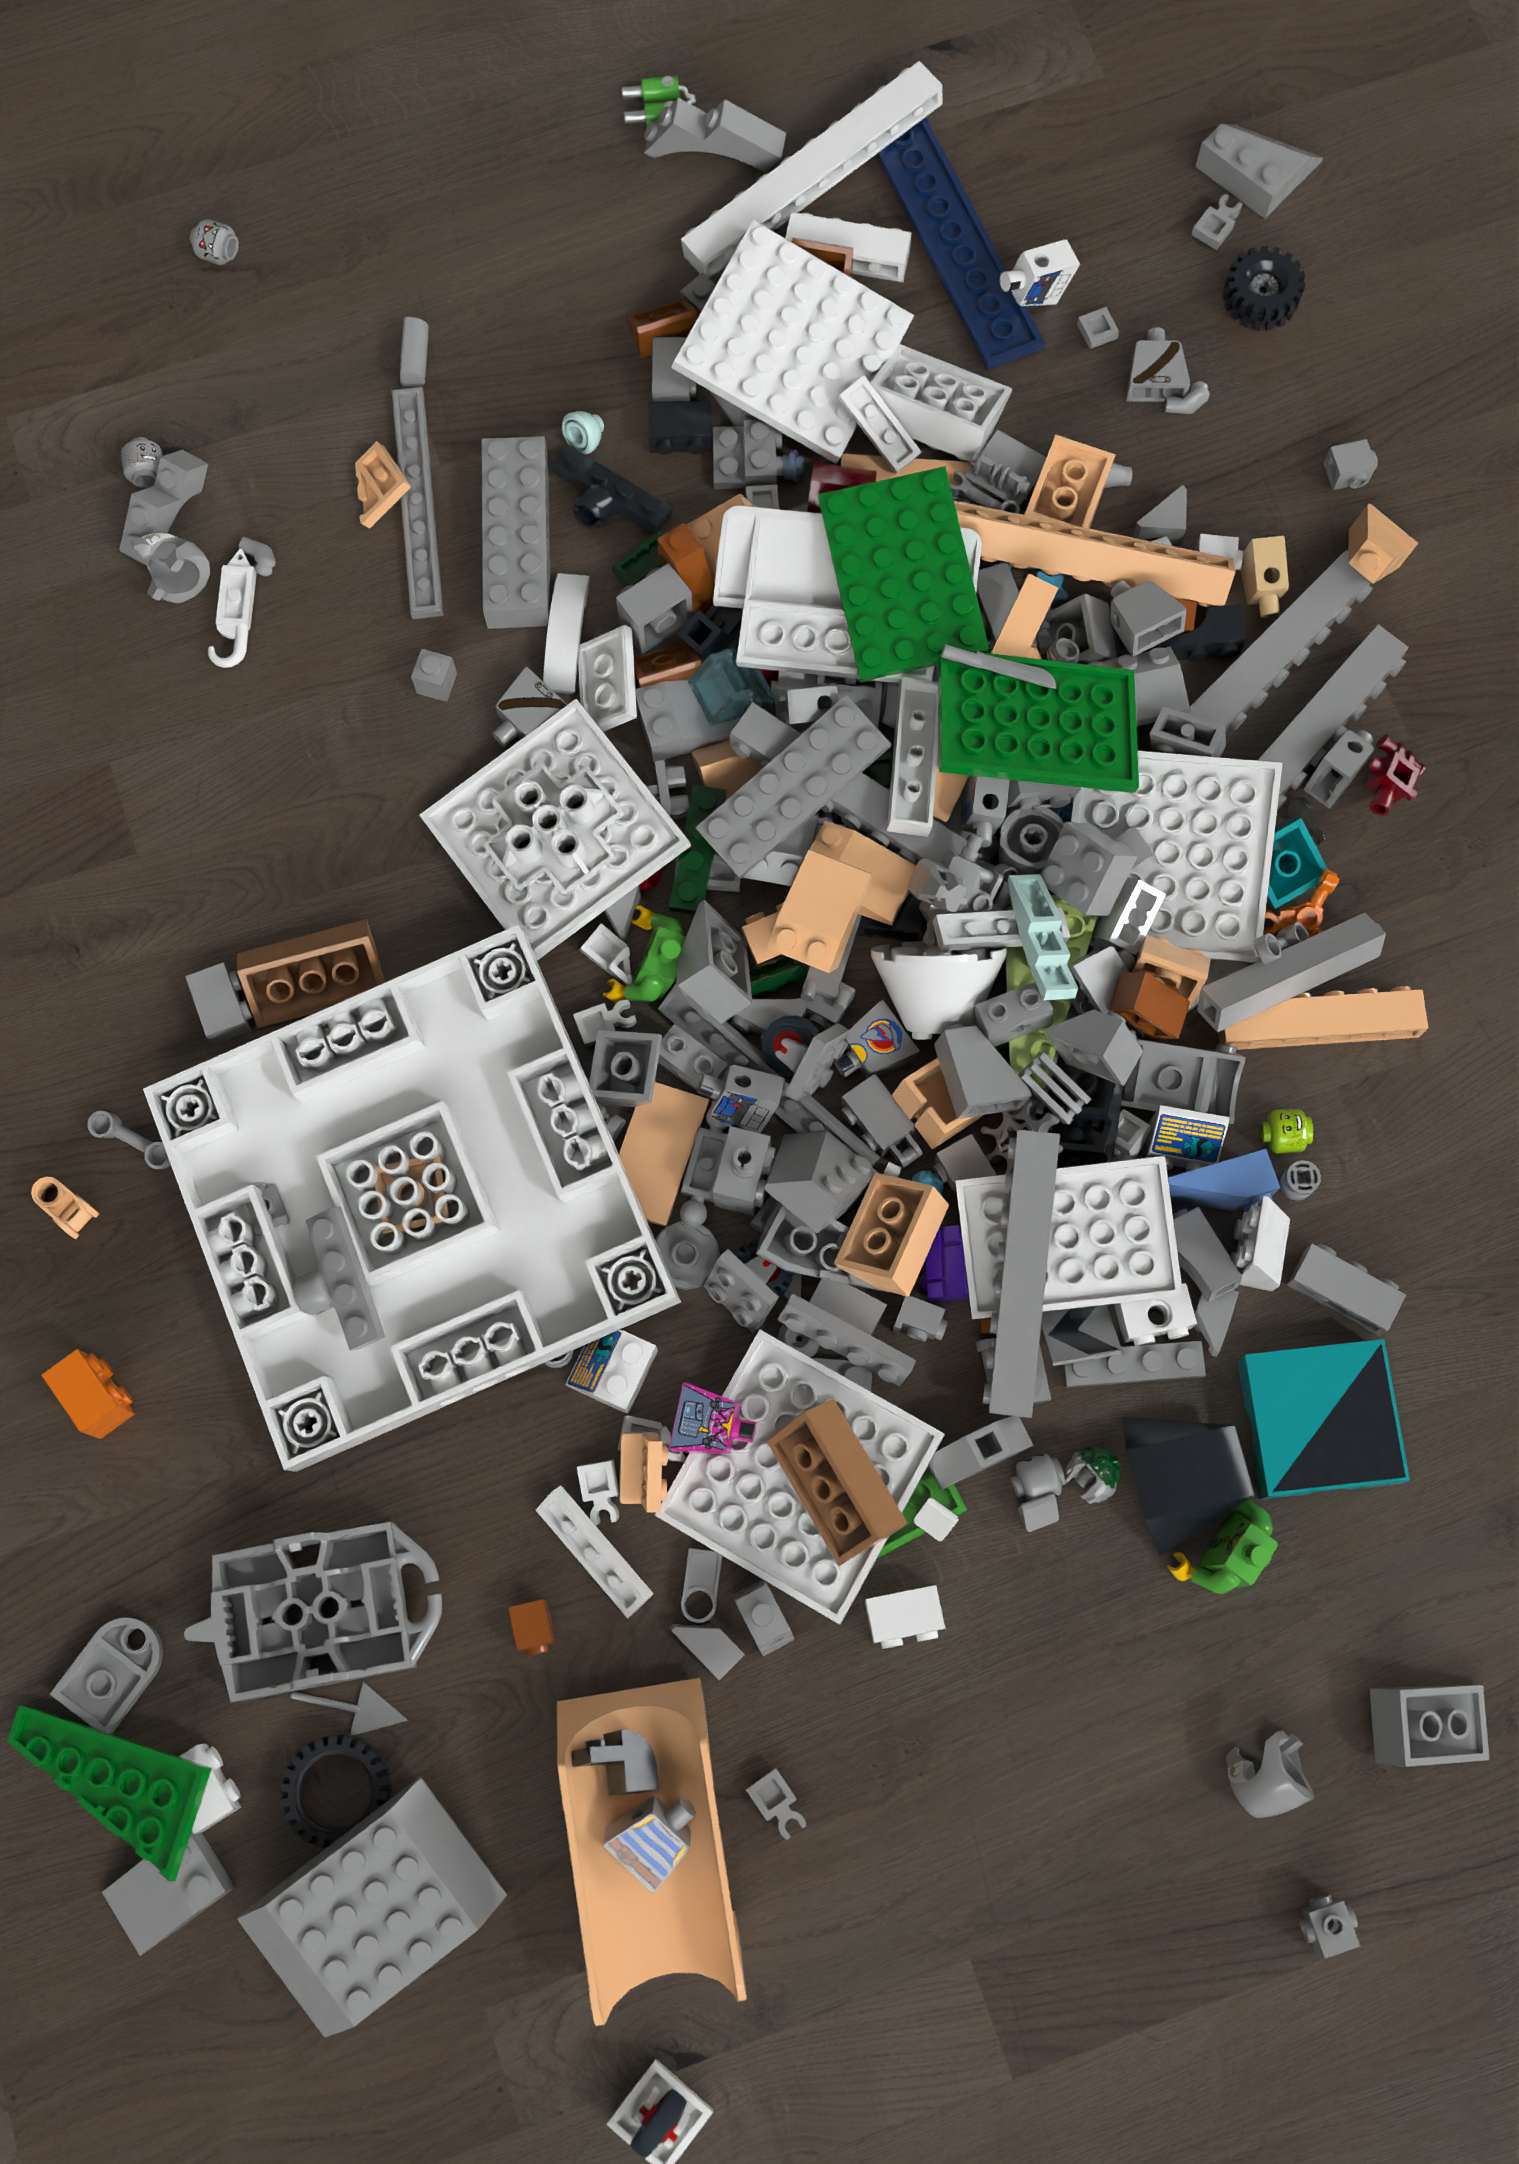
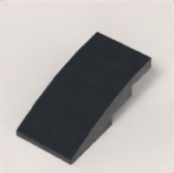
M1059 1054L1056 1065L1091 1100L1081 1107L1082 1110L1079 1114H1075L1072 1117L1073 1120L1069 1125L1064 1124L1060 1120L1058 1124L1052 1125L1047 1133L1060 1134L1059 1145L1063 1147L1061 1153H1058L1057 1169L1112 1162L1119 1126L1123 1086L1068 1065ZM1053 1075L1052 1080L1075 1102L1077 1098ZM1049 1088L1048 1095L1066 1112L1069 1107ZM1045 1106L1044 1110L1046 1113L1054 1114L1049 1108Z

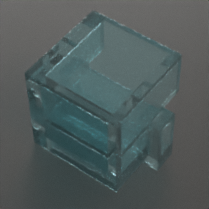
M738 647L709 655L687 681L710 726L741 718L752 702L761 708L771 706L775 701L774 695L759 668L737 666Z

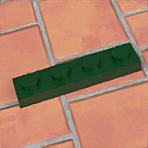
M699 785L693 786L684 835L689 840L691 846L679 855L669 911L695 915L699 903L706 898L715 850L697 831L696 827L725 802L726 790Z

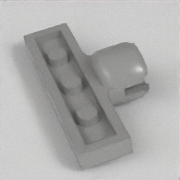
M333 1206L305 1220L318 1256L319 1265L315 1270L298 1277L293 1285L294 1299L299 1308L305 1314L318 1315L334 1307L350 1351L359 1350L386 1337L341 1207Z

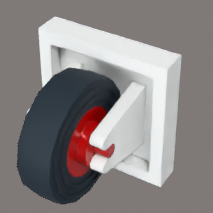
M655 2059L608 2120L607 2125L650 2164H675L712 2115L713 2109Z

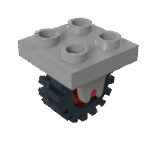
M757 1239L751 1240L749 1245L744 1243L735 1255L727 1249L718 1258L704 1284L709 1296L715 1302L722 1303L732 1313L735 1321L742 1327H747L752 1333L763 1324L778 1298L781 1299L794 1275V1272L785 1271L756 1254L759 1245Z

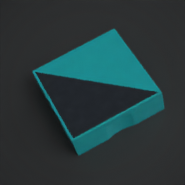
M1384 1339L1245 1354L1237 1360L1244 1408L1252 1429L1251 1450L1260 1500L1307 1495L1317 1491L1334 1489L1352 1490L1397 1485L1410 1481Z

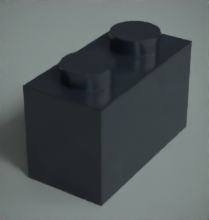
M711 402L648 403L650 453L668 455L673 452H689L691 454L712 452Z

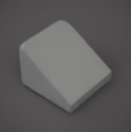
M1052 1492L1025 1502L1018 1508L1027 1532H1032L1059 1520L1057 1500Z

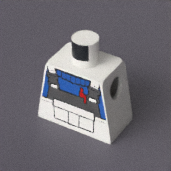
M1067 240L1058 241L1023 252L1013 270L1001 274L1000 284L1004 291L1012 292L1017 303L1021 306L1057 304L1080 263Z

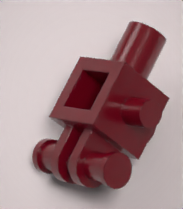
M1388 734L1383 735L1376 743V747L1379 750L1382 749L1387 755L1381 759L1372 756L1366 763V766L1371 771L1364 787L1374 794L1370 810L1380 816H1385L1389 813L1392 803L1404 797L1408 801L1416 797L1418 790L1413 786L1416 779L1426 769L1423 763L1415 760L1416 755L1412 751L1405 752L1406 747L1401 742H1393Z

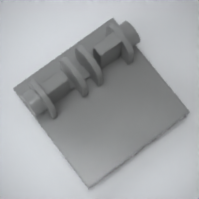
M997 430L981 454L975 453L970 463L972 466L965 476L968 481L1003 501L1013 500L1020 507L1038 481L1046 457Z

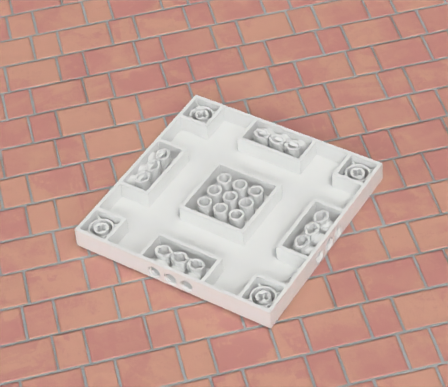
M519 924L143 1088L284 1470L293 1472L302 1470L681 1303L528 938ZM508 969L509 978L502 980V971ZM440 1154L442 1164L433 1163L428 1165L423 1172L422 1179L415 1180L428 1190L429 1199L427 1204L422 1209H410L409 1207L419 1202L421 1188L413 1179L405 1177L410 1170L408 1167L409 1160L417 1158L423 1162H430ZM402 1161L396 1169L390 1170L386 1167V1164ZM375 1166H380L388 1175L397 1178L392 1185L386 1186L388 1198L375 1189V1183L378 1178ZM442 1169L445 1182L441 1186L433 1187L435 1170ZM267 1183L268 1187L277 1186L290 1223L276 1228L273 1226L272 1217L268 1213L269 1201L262 1198L263 1193L256 1185ZM407 1183L412 1184L414 1187L406 1192V1201L399 1200V1188ZM431 1191L435 1194L447 1193L440 1197L435 1204L437 1217L446 1223L443 1226L438 1227L434 1224ZM377 1197L382 1200L380 1211L378 1210ZM247 1202H252L263 1231L261 1236H257L253 1228L255 1227L245 1204ZM446 1202L449 1205L450 1218H444L442 1215V1207ZM333 1206L341 1207L386 1336L359 1350H349L334 1307L318 1315H308L299 1308L293 1295V1285L296 1279L315 1270L319 1265L318 1256L305 1220ZM387 1216L391 1219L392 1224L387 1222L380 1223V1220ZM427 1219L426 1227L423 1230L414 1231L410 1228L411 1221ZM403 1223L404 1230L407 1233L401 1232L394 1225ZM393 1229L395 1235L386 1237L382 1234V1231ZM631 1275H635L638 1279L642 1277V1280L637 1282L638 1289L633 1290L630 1286L626 1288V1285L630 1283L629 1277ZM310 1417L317 1419V1423L313 1425L314 1431L306 1429V1426L310 1424Z

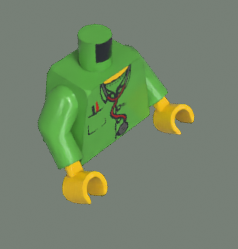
M641 905L636 906L635 909L641 911V915L637 920L631 919V923L645 930H650L651 928L653 930L649 936L632 984L625 987L617 980L609 979L606 984L612 989L607 993L604 992L603 995L614 1004L625 999L629 1001L661 1000L677 976L676 962L686 939L683 936L684 926L681 921L665 915L655 914Z
M1250 1499L1235 1508L1236 1511H1232L1196 1568L1193 1567L1184 1554L1179 1552L1174 1553L1173 1556L1181 1565L1176 1568L1167 1565V1568L1177 1580L1186 1581L1191 1578L1193 1583L1217 1594L1227 1593L1236 1587L1251 1586L1255 1583L1264 1567L1270 1563L1271 1556L1278 1547V1542L1270 1537L1273 1532L1270 1515Z

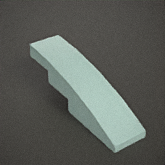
M1041 874L1009 876L1008 886L1021 942L1042 999L1075 998L1079 988L1067 965L1071 954L1059 931L1063 920Z

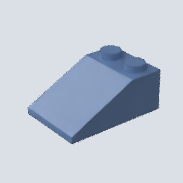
M1266 1149L1168 1178L1171 1201L1232 1212L1241 1209L1248 1212L1251 1205H1255L1263 1196L1273 1200L1272 1196L1280 1189Z

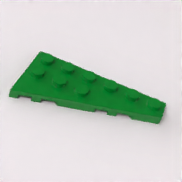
M19 1705L7 1742L36 1767H41L55 1779L54 1782L60 1788L68 1790L78 1799L77 1802L114 1835L122 1837L135 1848V1853L144 1861H150L160 1870L159 1874L167 1881H176L212 1768L28 1705Z

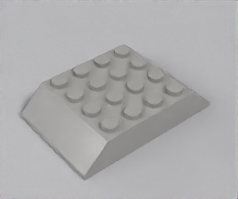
M420 1776L243 1911L236 1919L326 2038L355 2027L478 1931L505 1899L507 1892Z

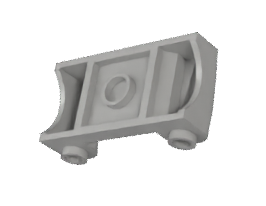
M1129 1029L1132 1033L1136 1034L1135 1030ZM1136 1037V1041L1143 1050V1053L1123 1086L1122 1106L1157 1111L1160 1105L1229 1117V1124H1234L1237 1090L1246 1059L1245 1056L1236 1054L1237 1047L1216 1044V1050H1204Z

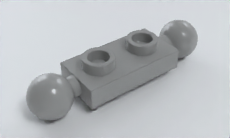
M711 1107L706 1115L710 1129L698 1128L681 1190L682 1195L691 1197L680 1209L681 1220L690 1227L700 1226L706 1220L707 1209L703 1204L704 1200L714 1203L713 1188L728 1134L723 1133V1130L729 1126L710 1116Z

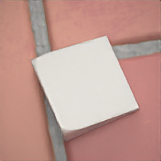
M929 1498L914 1518V1523L936 1540L942 1541L959 1519L958 1516L936 1500Z

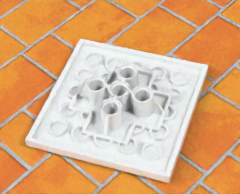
M577 699L420 814L428 828L503 928L507 930L518 924L528 938L536 960L546 955L691 846L689 840ZM538 798L533 804L526 805L530 799ZM583 802L579 808L571 809L575 803ZM556 821L552 828L544 829L549 822ZM526 840L530 841L525 848L518 849V846L522 842ZM575 845L571 852L563 853L566 847Z

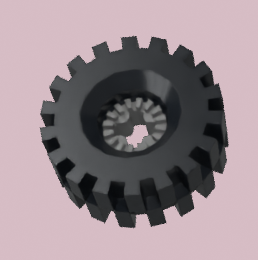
M1261 246L1260 252H1257L1256 248L1253 247L1248 250L1247 255L1242 252L1238 255L1237 261H1233L1225 282L1223 300H1226V311L1233 309L1231 318L1234 321L1241 318V325L1246 328L1248 323L1254 324L1253 330L1260 331L1261 326H1265L1266 331L1273 330L1275 323L1278 327L1285 325L1286 319L1288 321L1292 319L1299 306L1306 282H1303L1305 279L1304 271H1299L1301 264L1298 260L1292 263L1293 255L1289 252L1283 256L1280 254L1281 248L1275 247L1273 252L1268 251V246ZM1260 287L1266 288V294H1260Z

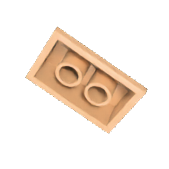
M875 1173L834 1265L878 1289L909 1297L949 1204L932 1185Z

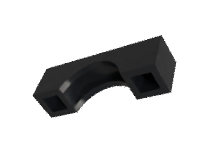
M1236 604L1210 607L1202 624L1197 629L1187 634L1176 635L1144 652L1151 651L1154 648L1171 647L1178 661L1188 659L1190 662H1198L1206 657L1220 656L1221 658L1236 656L1238 653H1241L1247 640L1241 606ZM1113 627L1118 658L1123 655H1130Z

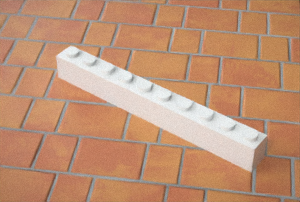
M920 61L912 67L904 69L896 79L888 85L881 86L872 97L864 103L857 104L849 114L841 120L833 122L817 138L810 139L801 150L793 156L786 157L777 168L768 174L762 175L754 185L746 191L738 193L730 203L722 209L714 211L698 227L691 228L681 239L684 257L699 274L704 273L709 279L729 264L753 220L771 231L777 229L790 219L791 212L798 213L941 106L943 104L942 84Z

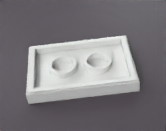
M622 625L579 646L580 704L602 732L637 718L632 628Z

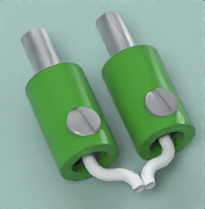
M678 76L642 79L641 86L622 87L623 98L643 97L644 103H647L644 104L645 109L642 111L624 112L625 123L646 122L647 127L650 122H655L660 117L662 110L666 106L670 107L674 103L672 100L680 98L679 90H682L685 96L690 99L687 101L689 104L695 103V97L688 93L686 87L678 85Z

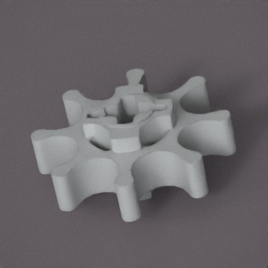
M1030 1097L1019 1114L1015 1115L1013 1110L1002 1112L1003 1122L999 1128L993 1129L987 1126L981 1128L982 1134L995 1137L997 1142L995 1150L985 1155V1157L992 1165H997L1005 1158L1008 1164L1006 1172L1013 1173L1015 1159L1008 1158L1010 1137L1017 1138V1130L1047 1133L1052 1125L1060 1122V1119L1054 1114L1046 1113L1042 1119L1037 1120L1036 1109L1039 1106V1101ZM1059 1145L1058 1153H1061L1063 1147Z

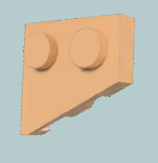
M377 441L355 463L356 477L359 480L357 487L358 499L363 501L364 514L360 515V522L369 529L411 488L386 448Z

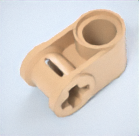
M53 1177L40 1178L32 1187L31 1195L34 1202L75 1240L79 1237L78 1232L92 1217L97 1218L100 1215L83 1198ZM57 1187V1197L51 1202H46L45 1194L47 1191Z

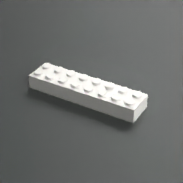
M902 677L898 688L887 831L928 837L932 829L938 754V682Z

